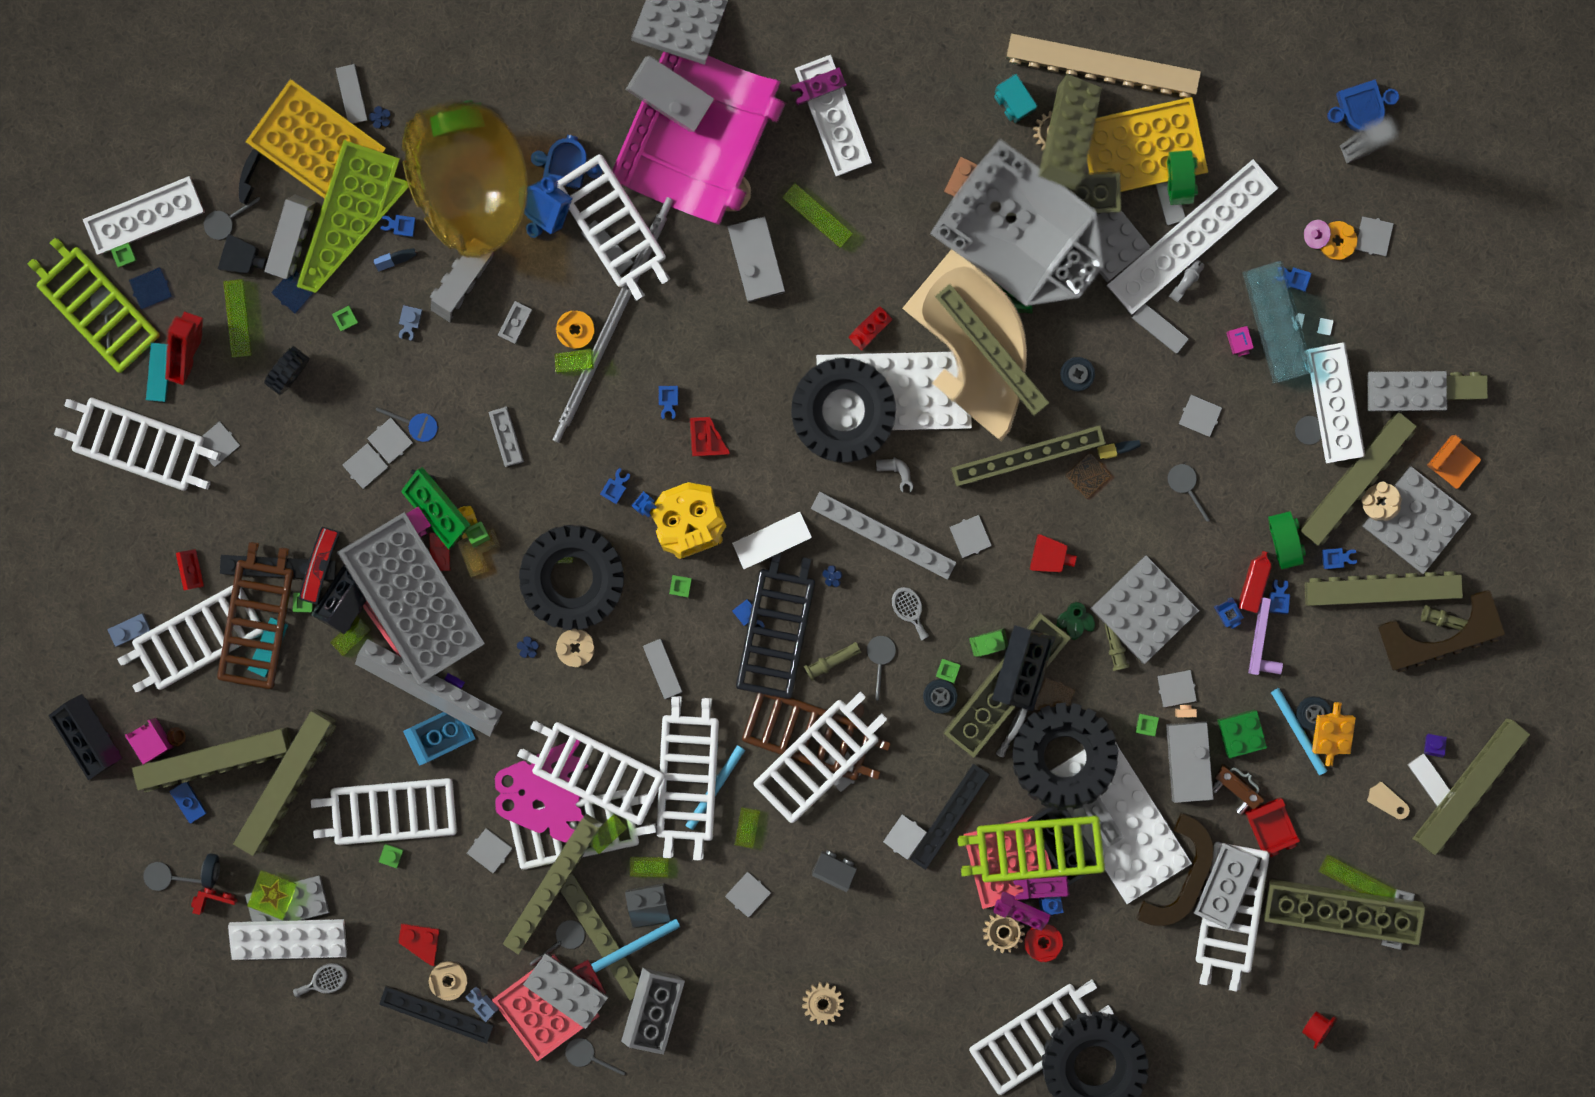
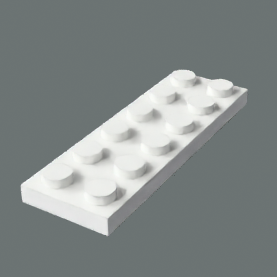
M831 55L797 67L795 71L799 82L836 69ZM844 88L807 102L836 177L872 163Z
M188 176L83 219L96 254L99 256L111 251L113 248L128 242L131 243L203 214L205 211L192 179Z
M1343 342L1306 350L1326 463L1365 457L1346 344Z
M344 919L229 922L228 925L232 960L347 956Z

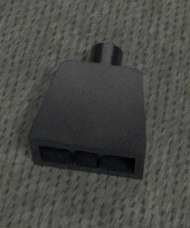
M228 234L218 269L226 272L252 274L254 267L264 270L267 259L257 256L259 248Z

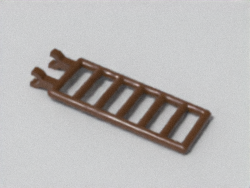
M249 542L247 560H239L236 566L217 678L221 681L272 689L276 677L294 572L292 569L286 568L289 554L288 548H279L277 566L255 563L259 543ZM245 568L284 575V587L242 580L243 570ZM240 587L281 594V604L277 606L239 599ZM237 606L279 613L277 625L235 617ZM238 625L275 632L274 644L232 636L233 627ZM230 644L272 651L271 661L265 662L229 655ZM227 662L269 670L267 681L225 674Z
M758 693L742 740L751 745L782 755L787 750L800 710L811 713L805 732L817 721L818 716H822L827 710L793 698L784 699ZM764 697L775 700L762 740L752 737L751 734ZM782 703L793 706L781 744L777 746L769 743ZM835 713L832 718L838 723L847 725L846 733L852 738L854 730L858 729L857 726L849 718ZM827 725L824 738L830 743L834 730ZM864 736L861 747L869 740L866 736ZM811 737L804 743L807 748ZM878 738V742L874 746L888 750L890 742ZM842 741L839 753L845 758L849 746ZM820 745L817 758L834 774L841 765L836 760L834 765L823 762L826 750ZM800 750L790 757L791 759L814 766ZM865 754L854 764L852 772L847 771L842 777L855 781L858 779L859 773L878 780L880 771L863 766Z

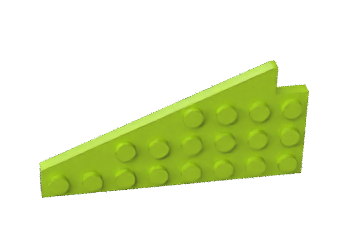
M346 140L343 141L297 287L316 293L410 186L411 182L394 177L400 158Z

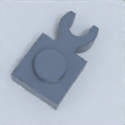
M403 305L399 324L404 325V328L399 332V338L402 339L403 334L408 332L410 334L409 340L412 341L414 339V332L412 330L413 328H419L422 309Z
M477 987L473 988L466 995V999L475 1004L473 1009L485 1022L499 1010L487 995L484 997L481 995V991Z

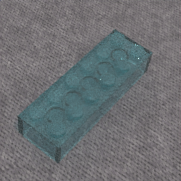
M1283 261L1242 272L1273 384L1313 373Z

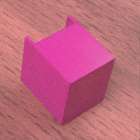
M157 718L148 720L149 725H143L135 731L125 734L142 764L153 761L174 747L169 744L167 734Z

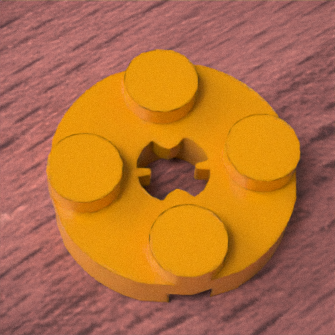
M1341 221L1329 223L1328 226L1331 231L1330 240L1320 250L1329 259H1345L1354 252L1357 246V235L1354 228ZM1335 235H1339L1340 239L1343 240L1340 246H1336V243L1332 242V239L1336 238Z
M568 311L557 322V337L566 347L572 349L583 348L593 339L595 333L594 323L584 312ZM572 325L580 326L581 329H579L580 333L578 335L576 333L571 334L570 330L572 329L570 327Z

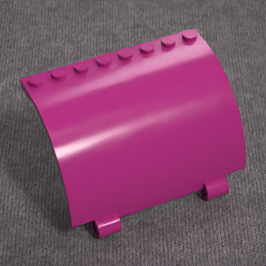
M663 51L659 60L661 64L714 98L694 132L687 131L642 101L612 171L620 184L663 204L668 197L674 200L671 205L672 208L703 220L720 224L726 207L739 211L746 192L738 188L768 119L777 122L785 103L774 98L780 81L747 72L711 56H708L704 65Z

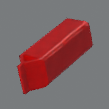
M1262 551V555L1251 560L1238 602V608L1258 613L1272 567L1266 556V551Z

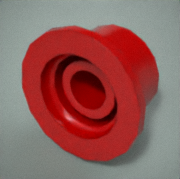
M1316 1011L1310 1018L1302 1033L1315 1042L1314 1049H1317L1333 1028L1337 1017L1334 1016L1329 1020Z

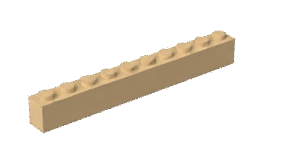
M1011 34L1006 59L1010 60L1009 63L1021 65V62L1028 63V67L1039 69L1040 66L1048 67L1047 70L1051 72L1063 70L1066 71V74L1072 76L1083 74L1085 78L1096 80L1098 77L1103 78L1106 83L1115 84V81L1123 82V86L1126 87L1138 85L1142 86L1141 89L1146 91L1158 89L1161 90L1160 93L1172 95V92L1178 93L1179 97L1182 98L1194 97L1196 95L1201 71Z

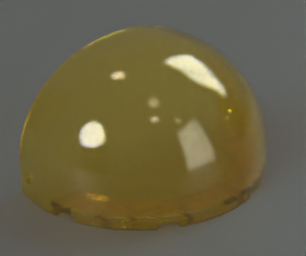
M446 102L417 112L408 121L404 129L402 150L405 151L406 160L403 161V166L417 208L421 206L426 215L424 220L441 242L450 249L455 248L458 250L459 255L464 257L480 258L502 247L517 230L527 201L528 182L526 165L521 148L513 132L498 114L476 102Z

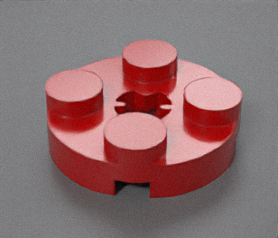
M1047 923L1042 931L1033 927L1028 929L1024 938V946L1027 953L1033 959L1040 962H1048L1055 959L1063 947V939L1055 926ZM1044 937L1045 940H1049V944L1046 943V947L1038 945V940L1041 941L1040 938Z

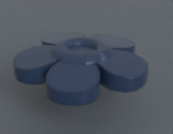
M380 106L374 108L375 113L369 114V120L374 121L373 126L377 129L381 125L387 127L390 124L387 118L390 117L391 113L387 109L383 111Z
M834 565L829 566L828 570L823 571V577L827 578L825 580L826 585L838 587L841 584L839 579L842 578L841 571H836Z
M526 636L523 641L517 643V648L521 650V657L526 658L529 655V657L533 658L537 655L534 649H537L539 644L537 641L532 642L531 637Z

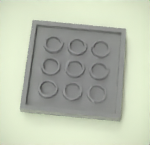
M646 0L631 41L705 65L728 0Z
M1410 466L1394 486L1402 497L1399 513L1388 521H1376L1369 517L1362 527L1421 574H1424L1471 513ZM1384 498L1383 501L1380 503L1381 505L1384 506L1386 504V498Z
M1147 555L1090 608L1143 664L1199 611Z

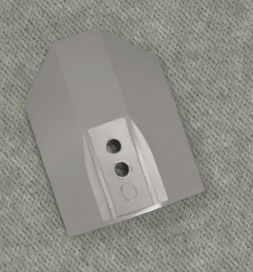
M1000 139L977 165L953 197L930 234L993 279L1025 306L1080 297L1103 267L1096 211L1064 186L1039 177L1040 168ZM992 202H1000L1001 208L998 211H992L990 209ZM1010 212L1015 213L1017 216L1016 221L1013 223H1008L1005 220L1006 215Z

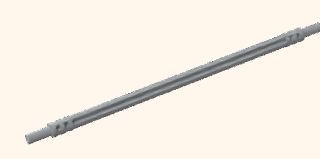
M668 197L650 227V232L656 241L667 220L666 216L674 201ZM651 246L638 253L630 272L647 262L653 250ZM640 276L634 279L636 283L638 282ZM627 284L622 287L559 420L560 424L552 439L553 441L559 443L566 427L570 426L632 294Z

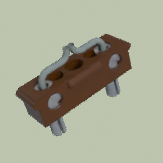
M1225 764L1221 765V769L1215 775L1218 781L1212 787L1214 793L1225 785L1244 802L1237 809L1240 815L1249 806L1254 810L1260 802H1264L1263 796L1258 793V785L1251 780L1252 775L1249 773L1243 774L1237 768L1230 769ZM1233 771H1237L1243 777H1248L1249 782L1254 787H1256L1257 790L1252 788L1248 783H1246Z

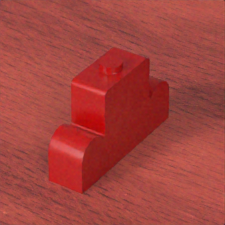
M184 312L182 317H175L168 330L166 380L184 385L193 366L194 359L192 358L202 340V317L188 312Z

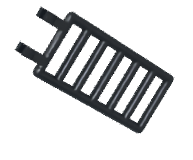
M778 553L771 557L769 570L761 569L759 571L736 688L791 699L815 580L807 578L811 559L802 557L799 576L777 572L781 553ZM767 577L806 585L805 597L764 589L765 579ZM764 596L803 604L801 616L760 608L761 598ZM758 615L799 623L797 634L757 627ZM754 634L795 642L794 651L789 653L752 645ZM750 653L790 660V671L786 672L748 664ZM746 671L787 679L786 690L744 683Z

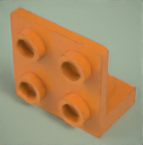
M1452 435L1427 466L1455 489H1458L1481 459L1460 443L1461 439L1458 436Z

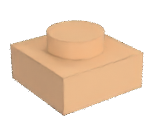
M1180 705V709H1175V716L1197 717V709L1192 708V705Z

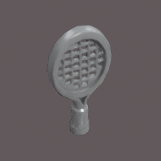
M898 588L892 597L894 612L902 620L911 622L916 626L921 640L927 638L929 635L920 623L922 612L920 597L910 588ZM908 593L911 598L914 595L917 599L916 602H918V605L911 608L914 611L908 614L905 609V612L902 611L900 614L897 610L898 607L895 606L900 602L902 603L903 600H900V598ZM909 600V601H907V602L905 601L904 604L907 605L906 607L909 608L910 605H908L907 603L910 602L911 600Z
M1020 708L1017 712L1005 741L996 752L998 756L1004 758L1010 742L1015 738L1024 722L1027 709Z
M330 963L323 965L314 973L310 984L293 989V993L298 998L300 995L309 992V990H317L328 994L336 992L346 983L347 971L340 964Z

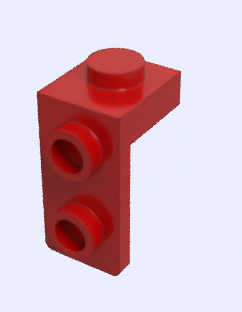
M879 306L848 338L862 351L892 321V318Z
M213 888L201 889L192 900L191 907L194 908L192 913L201 915L204 912L207 898L232 905L237 904L239 899L234 898L235 895L223 892V895L216 893V889Z

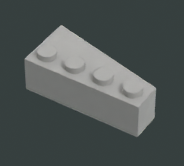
M293 195L285 200L264 272L284 279L295 274L297 268L295 262L302 251L301 245L307 235V228L316 205L315 201L298 195Z
M475 239L472 243L468 242L462 251L464 253L463 256L454 261L452 264L453 270L450 274L446 273L441 280L443 284L439 289L435 288L430 296L431 311L448 322H451L453 319V310L455 308L459 309L462 305L465 292L467 294L470 293L476 283L475 278L481 276L493 258L494 251Z

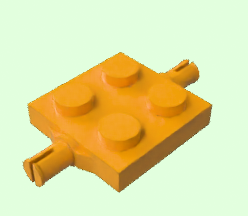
M1334 702L1333 713L1317 715L1312 752L1315 754H1326V766H1333L1335 755L1351 754L1356 718L1353 715L1340 714L1342 705L1340 702Z

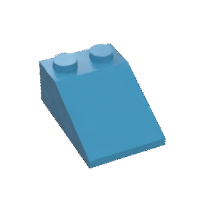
M445 712L403 731L419 766L475 740L469 725Z

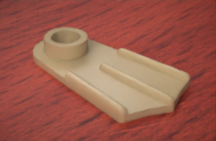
M1380 782L1370 788L1367 799L1369 803L1397 819H1404L1409 815L1408 805L1385 784ZM1398 807H1403L1404 812L1402 814L1397 813Z

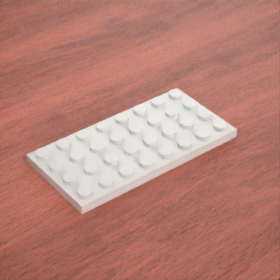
M952 352L816 355L817 365L826 360L845 357L861 360L875 367L878 372H881L889 386H891L896 403L895 422L892 430L972 428L971 416L932 384L944 368L957 378L958 369ZM839 389L827 396L823 403L822 413L824 420L831 428L838 431H849L861 423L865 407L857 393L848 389Z
M1118 747V763L1114 778L1105 793L1099 797L1124 838L1110 847H1107L1102 839L1105 870L1126 904L1192 863ZM1085 749L1052 769L1051 772L1060 777H1071L1078 774L1086 763ZM1072 807L1067 808L1072 818L1088 817L1083 807L1074 810ZM1093 824L1081 825L1082 834L1095 853Z

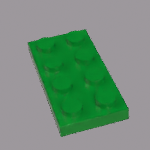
M423 467L417 469L401 492L414 508H420L431 524L430 528L445 546L450 549L454 547L470 527V523Z

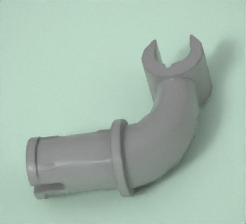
M1199 260L1193 261L1191 267L1185 271L1180 284L1174 288L1169 297L1178 302L1193 282L1199 279V274L1204 269V264L1201 263L1199 266Z
M896 457L893 459L876 460L877 471L894 470V472H899L902 478L900 490L903 492V485L906 483L910 486V492L912 491L913 483L911 482L910 469L906 463L896 459Z

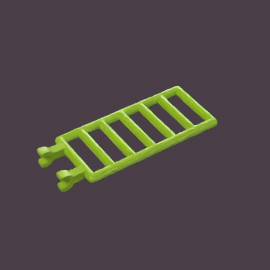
M54 238L50 244L64 257L54 268L47 272L36 259H32L27 263L41 277V280L37 283L38 289L118 373L123 372L151 343H154L159 338V332L80 248L75 247L70 252L58 238ZM77 256L84 266L53 293L46 285ZM91 271L97 280L72 304L66 307L59 299L85 274ZM104 285L111 293L82 321H79L73 315V312ZM117 299L124 307L93 336L86 326ZM130 313L137 322L106 350L99 341ZM143 327L150 336L119 363L112 355Z
M1098 816L983 825L977 827V835H962L958 838V846L978 844L981 864L962 866V876L982 874L983 882L1095 874L1105 871L1100 818ZM1093 824L1097 866L1085 867L1081 825ZM1062 826H1073L1078 867L1066 868ZM1054 827L1058 869L1047 870L1042 828ZM1035 829L1039 871L1027 870L1023 830ZM1015 830L1020 872L1008 873L1004 831ZM996 832L1001 874L989 875L985 833Z

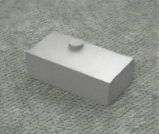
M650 56L644 58L625 89L689 132L695 131L714 98Z
M765 217L728 226L747 301L752 302L785 293Z
M1203 721L1166 724L1172 801L1177 803L1213 800L1207 723Z
M642 968L621 1040L626 1046L664 1055L685 981L674 974Z

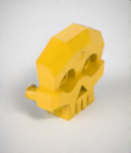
M687 482L663 491L654 504L657 508H652L650 514L658 527L656 534L664 551L673 553L678 559H682L714 547L718 543L721 544L723 540L721 535L726 528V524L720 509L716 507L711 486ZM699 510H703L702 514H697ZM676 520L674 525L670 524L671 521Z

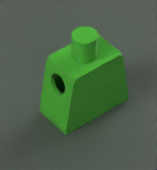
M1004 628L969 638L974 656H983L1005 650L1009 645Z

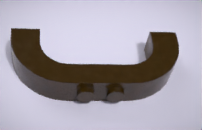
M1182 812L1173 830L1189 837L1193 841L1196 851L1195 858L1182 889L1174 902L1166 906H1157L1143 900L1136 918L1149 925L1166 926L1183 919L1191 911L1196 900L1200 899L1204 890L1202 888L1203 883L1208 881L1211 874L1209 870L1213 860L1211 837L1202 824Z

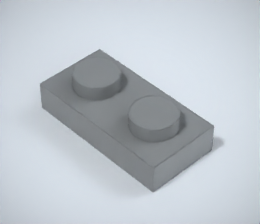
M514 301L498 336L516 344L532 309Z

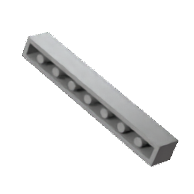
M1387 118L1369 125L1340 145L1346 163L1368 156L1395 138L1397 129L1394 122H1390V119Z
M821 492L818 493L811 507L812 510L947 580L956 564L955 561Z
M368 639L358 653L355 662L357 666L489 737L500 720L502 711L435 675L418 684L402 657Z

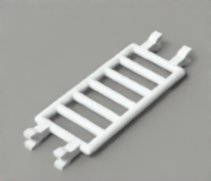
M90 398L87 405L66 399L65 407L83 412L84 414L77 434L56 428L54 435L73 441V452L182 491L187 489L189 483L209 489L211 482L192 476L199 454L219 460L221 453L202 447L204 442L202 436L95 398ZM95 406L105 410L90 450L82 447L81 443ZM115 413L123 416L110 455L107 456L99 453V449L111 415ZM131 419L140 422L141 425L128 462H124L116 458ZM151 426L159 429L146 468L143 469L135 466V462L147 428ZM166 432L176 435L177 438L164 475H160L152 471ZM185 438L195 442L184 476L180 482L171 479V475Z
M674 696L671 699V715H665L662 719L660 772L664 774V779L659 787L656 834L658 837L665 838L663 858L674 857L673 845L674 838L695 840L693 860L704 859V841H711L713 838L719 720L710 718L712 698H702V717L680 716L682 696ZM670 723L711 726V737L670 735ZM669 742L710 745V756L668 754ZM668 761L709 764V775L667 773ZM667 780L708 783V795L666 792ZM666 800L707 802V814L665 811ZM665 819L706 821V832L664 830Z

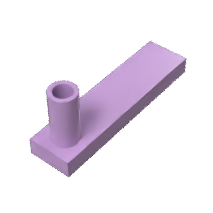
M1262 598L1258 610L1248 672L1250 674L1259 675V671L1275 674L1282 673L1283 663L1261 660L1271 601L1268 598Z

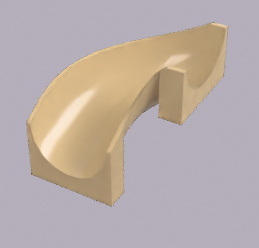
M951 249L902 309L940 340L944 341L955 358L958 369L957 378L944 368L932 384L1002 441L1011 429L1020 398L935 296L951 284L1025 373L1027 348L1023 326L1015 307L1006 294L977 267Z

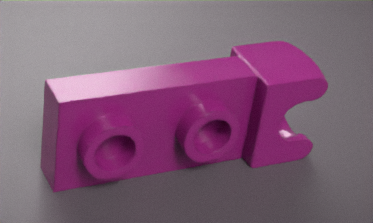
M836 68L790 86V91L801 92L802 97L796 101L798 106L809 102V100L846 87V83L840 68Z
M1068 876L1014 880V885L1023 887V892L1015 896L1017 900L1069 895Z
M1002 892L1001 898L996 901L993 910L999 916L1004 918L1009 916L1040 931L1043 930L1050 918L1049 914L1016 900L1015 896L1007 892Z

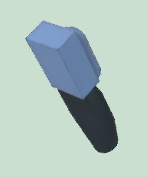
M415 248L401 250L392 254L388 253L374 259L377 270L381 271L393 267L394 264L403 263L416 256L417 253Z

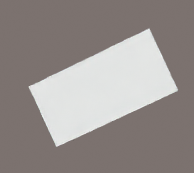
M798 512L732 544L743 569H746L812 537L801 513Z

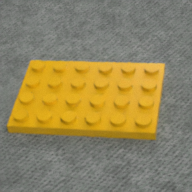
M291 79L246 140V143L324 199L344 140L382 153L386 149Z
M1189 97L1096 118L1087 157L1089 172L1120 171L1121 192L1168 182L1166 162L1169 152L1192 150L1193 157L1197 159L1195 176L1208 173L1193 98Z

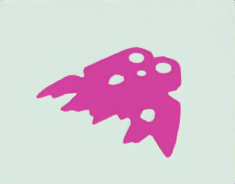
M576 740L558 778L567 782L570 781L571 778H568L567 775L575 770L580 760V757L573 756V753L581 741ZM567 742L551 748L542 770L552 774L553 769L551 765L559 760ZM521 761L500 770L495 776V788L503 794L496 798V812L501 817L537 833H542L549 827L552 838L567 843L574 829L570 828L566 821H581L584 817L581 814V809L575 805L579 801L580 796L533 773L535 764L533 763L529 765L526 761ZM504 776H512L514 783L511 787L503 786L502 778ZM519 790H525V795L520 796ZM511 799L514 802L513 810L505 811L503 809L502 803L504 800ZM533 801H542L545 808L533 809Z

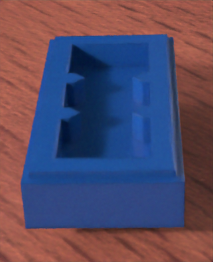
M184 782L169 791L189 823L194 822L207 813L188 782Z

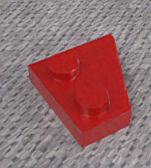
M710 417L690 418L692 456L729 454L728 448H726Z
M402 923L399 944L429 965L434 966L440 929Z

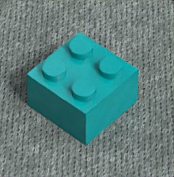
M1017 74L998 85L995 89L994 98L999 105L1003 104L1006 110L1004 113L1010 122L1013 120L1016 124L1033 113L1037 108V105Z

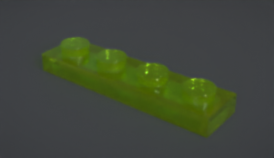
M794 183L782 197L839 248L853 235L851 231L797 184Z
M244 280L223 281L232 358L252 356Z
M1328 854L1319 869L1320 873L1359 893L1393 897L1396 892L1395 889Z

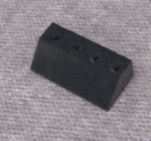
M345 564L311 614L319 621L344 635L351 628L352 622L361 613L363 605L367 601Z
M1014 625L992 699L1007 705L1033 711L1056 637Z
M83 694L65 702L48 715L88 780L122 759L119 750L112 743L108 732L104 730L99 717L95 715L89 701Z
M1045 806L1027 821L1072 817L1067 809L1057 810L1055 806L1050 808ZM1062 826L1066 868L1078 867L1073 826ZM1054 827L1042 828L1044 848L1058 869ZM1082 835L1085 867L1097 866L1096 855ZM1087 874L1068 876V886Z

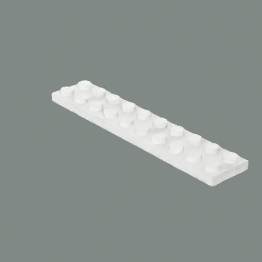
M1251 160L1112 280L1107 287L1132 315L1278 189L1277 186L1254 160Z

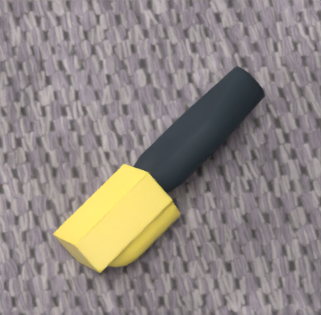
M1139 440L1116 443L1115 445L1114 443L1097 447L1100 459L1117 457V453L1121 454L1137 449L1141 445Z

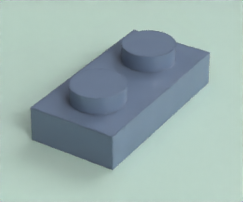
M144 613L107 630L115 647L149 632L151 629Z

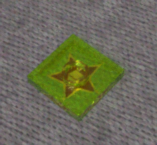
M261 870L247 907L284 920L297 883Z

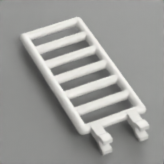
M599 154L558 180V188L568 194L563 186L597 164L600 165L605 174L572 194L569 210L617 286L623 287L627 284L634 298L638 300L645 296L634 280L641 274L653 268L662 284L670 280V277L660 264V262L665 260L666 256L606 160ZM609 180L615 190L587 209L579 212L574 202ZM620 197L625 207L590 229L584 219ZM630 213L636 223L600 245L595 235ZM638 230H641L646 240L611 262L605 252ZM651 246L657 256L621 278L615 268Z
M233 585L132 641L135 650L118 658L120 665H125L140 657L150 675L148 678L132 686L135 692H139L153 683L157 689L162 690L221 657L222 648L213 653L211 652L192 616L202 611L219 643L223 646L224 634L209 607L219 602L228 617L230 605L226 597L232 594ZM240 587L239 599L248 600L242 587ZM244 607L251 620L260 622L254 609ZM184 620L205 655L204 658L197 662L194 661L175 626ZM234 625L233 627L238 637L251 640L262 635L265 631L255 629L245 634L241 626ZM166 630L170 631L188 664V667L179 672L159 637V634ZM150 639L153 640L172 675L164 680L160 679L142 646V643ZM230 644L229 652L235 650L241 645Z
M861 691L847 705L842 700L836 701L754 781V786L790 823H795L878 742V737L874 732L887 718L881 713L867 727L852 710L865 699V695ZM839 709L869 739L862 747L832 718ZM825 723L855 752L850 759L846 760L818 731ZM811 736L841 765L834 774L805 746L804 743ZM798 749L828 779L821 787L790 758ZM784 763L814 792L807 800L777 772ZM770 776L800 805L793 814L763 785Z
M533 721L531 729L548 736V739L539 757L525 749H520L517 756L535 764L533 768L535 775L637 825L643 823L664 779L662 772L559 722H556L551 729L537 721ZM560 731L570 737L552 774L542 770V767ZM576 740H579L587 745L570 781L567 782L558 777ZM593 748L604 754L585 791L577 787L576 784ZM610 757L620 760L621 763L604 798L601 799L593 795ZM630 765L638 769L621 807H617L611 804L610 801L627 766ZM646 773L654 777L655 780L638 816L627 810Z
M450 778L332 788L330 791L331 798L311 800V808L332 806L333 828L315 829L313 831L314 838L334 836L336 845L452 836L457 833L453 781ZM445 786L449 828L437 829L434 787ZM426 788L430 830L418 831L415 789ZM407 789L411 831L399 832L396 790ZM388 791L392 833L380 834L377 792ZM369 793L373 835L361 836L358 794ZM350 794L353 836L342 837L338 795Z
M615 791L611 800L622 798V801H624L628 791ZM605 794L597 795L601 799L605 796ZM648 794L633 797L627 811L633 814L632 806L643 804ZM584 798L579 799L575 805L577 807L585 806L586 814L595 818L592 807L594 803ZM605 809L612 843L601 845L599 834L597 833L592 841L593 847L588 848L583 857L637 846L639 844L638 836L655 833L657 831L656 824L636 828L635 823L627 820L631 839L619 841L614 813ZM510 821L519 865L522 870L549 865L555 862L563 849L561 841L553 838L556 855L545 857L540 833L532 831L538 859L526 861L519 825ZM568 821L570 828L575 830L577 827L576 821Z
M1214 843L1210 871L1214 867L1223 843ZM1231 845L1261 858L1260 869H1256L1253 876L1258 877L1257 888L1248 887L1245 893L1255 896L1254 907L1240 905L1238 910L1239 913L1252 915L1251 926L1233 923L1229 929L1249 934L1248 945L1207 938L1209 926L1221 929L1226 928L1202 917L1196 962L1203 964L1199 984H1211L1212 967L1216 966L1233 970L1229 990L1238 991L1241 989L1242 972L1249 973L1252 969L1269 853L1263 850ZM1205 946L1246 953L1245 964L1205 957Z
M1092 979L1077 990L1071 984L1066 985L970 1047L969 1050L998 1095L1006 1093L1043 1069L1042 1060L1035 1065L1032 1064L1011 1030L1021 1024L1042 1057V1055H1045L1044 1046L1027 1019L1037 1014L1051 1035L1055 1028L1043 1009L1053 1003L1064 1021L1071 1018L1059 1000L1068 993L1081 1013L1086 1012L1087 1016H1092L1081 999L1082 996L1097 988ZM1109 1005L1099 1011L1103 1013V1016H1108V1013L1114 1014ZM1002 1035L1006 1036L1027 1069L1018 1076L995 1042ZM989 1045L1011 1079L1002 1086L979 1052V1050Z

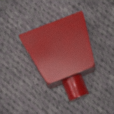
M1038 534L1029 570L1062 572L1063 565L1075 566L1077 556L1066 554L1067 545Z

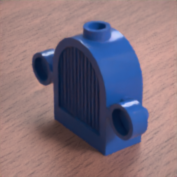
M1375 79L1336 93L1340 108L1333 107L1330 109L1327 118L1331 123H1339L1344 118L1345 123L1350 129L1360 132L1365 127L1382 121L1385 115L1384 104H1395L1399 99V94L1394 89H1388L1381 96Z
M567 135L566 138L556 141L550 147L548 156L542 151L532 153L531 161L535 166L541 167L546 164L543 178L552 175L558 181L587 162L586 151L577 142L578 137ZM597 164L585 173L590 178L597 179L602 176L603 170ZM585 173L566 184L565 187L582 189Z
M552 175L530 186L525 184L520 190V205L524 214L532 221L526 226L528 235L535 238L542 234L543 229L549 234L562 229L572 197L558 188V181Z

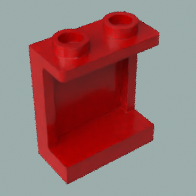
M1279 797L1256 807L1254 810L1251 809L1245 812L1260 850L1267 851L1269 857L1279 854V850L1286 848V850L1292 849L1297 846L1296 843L1300 842L1282 798Z

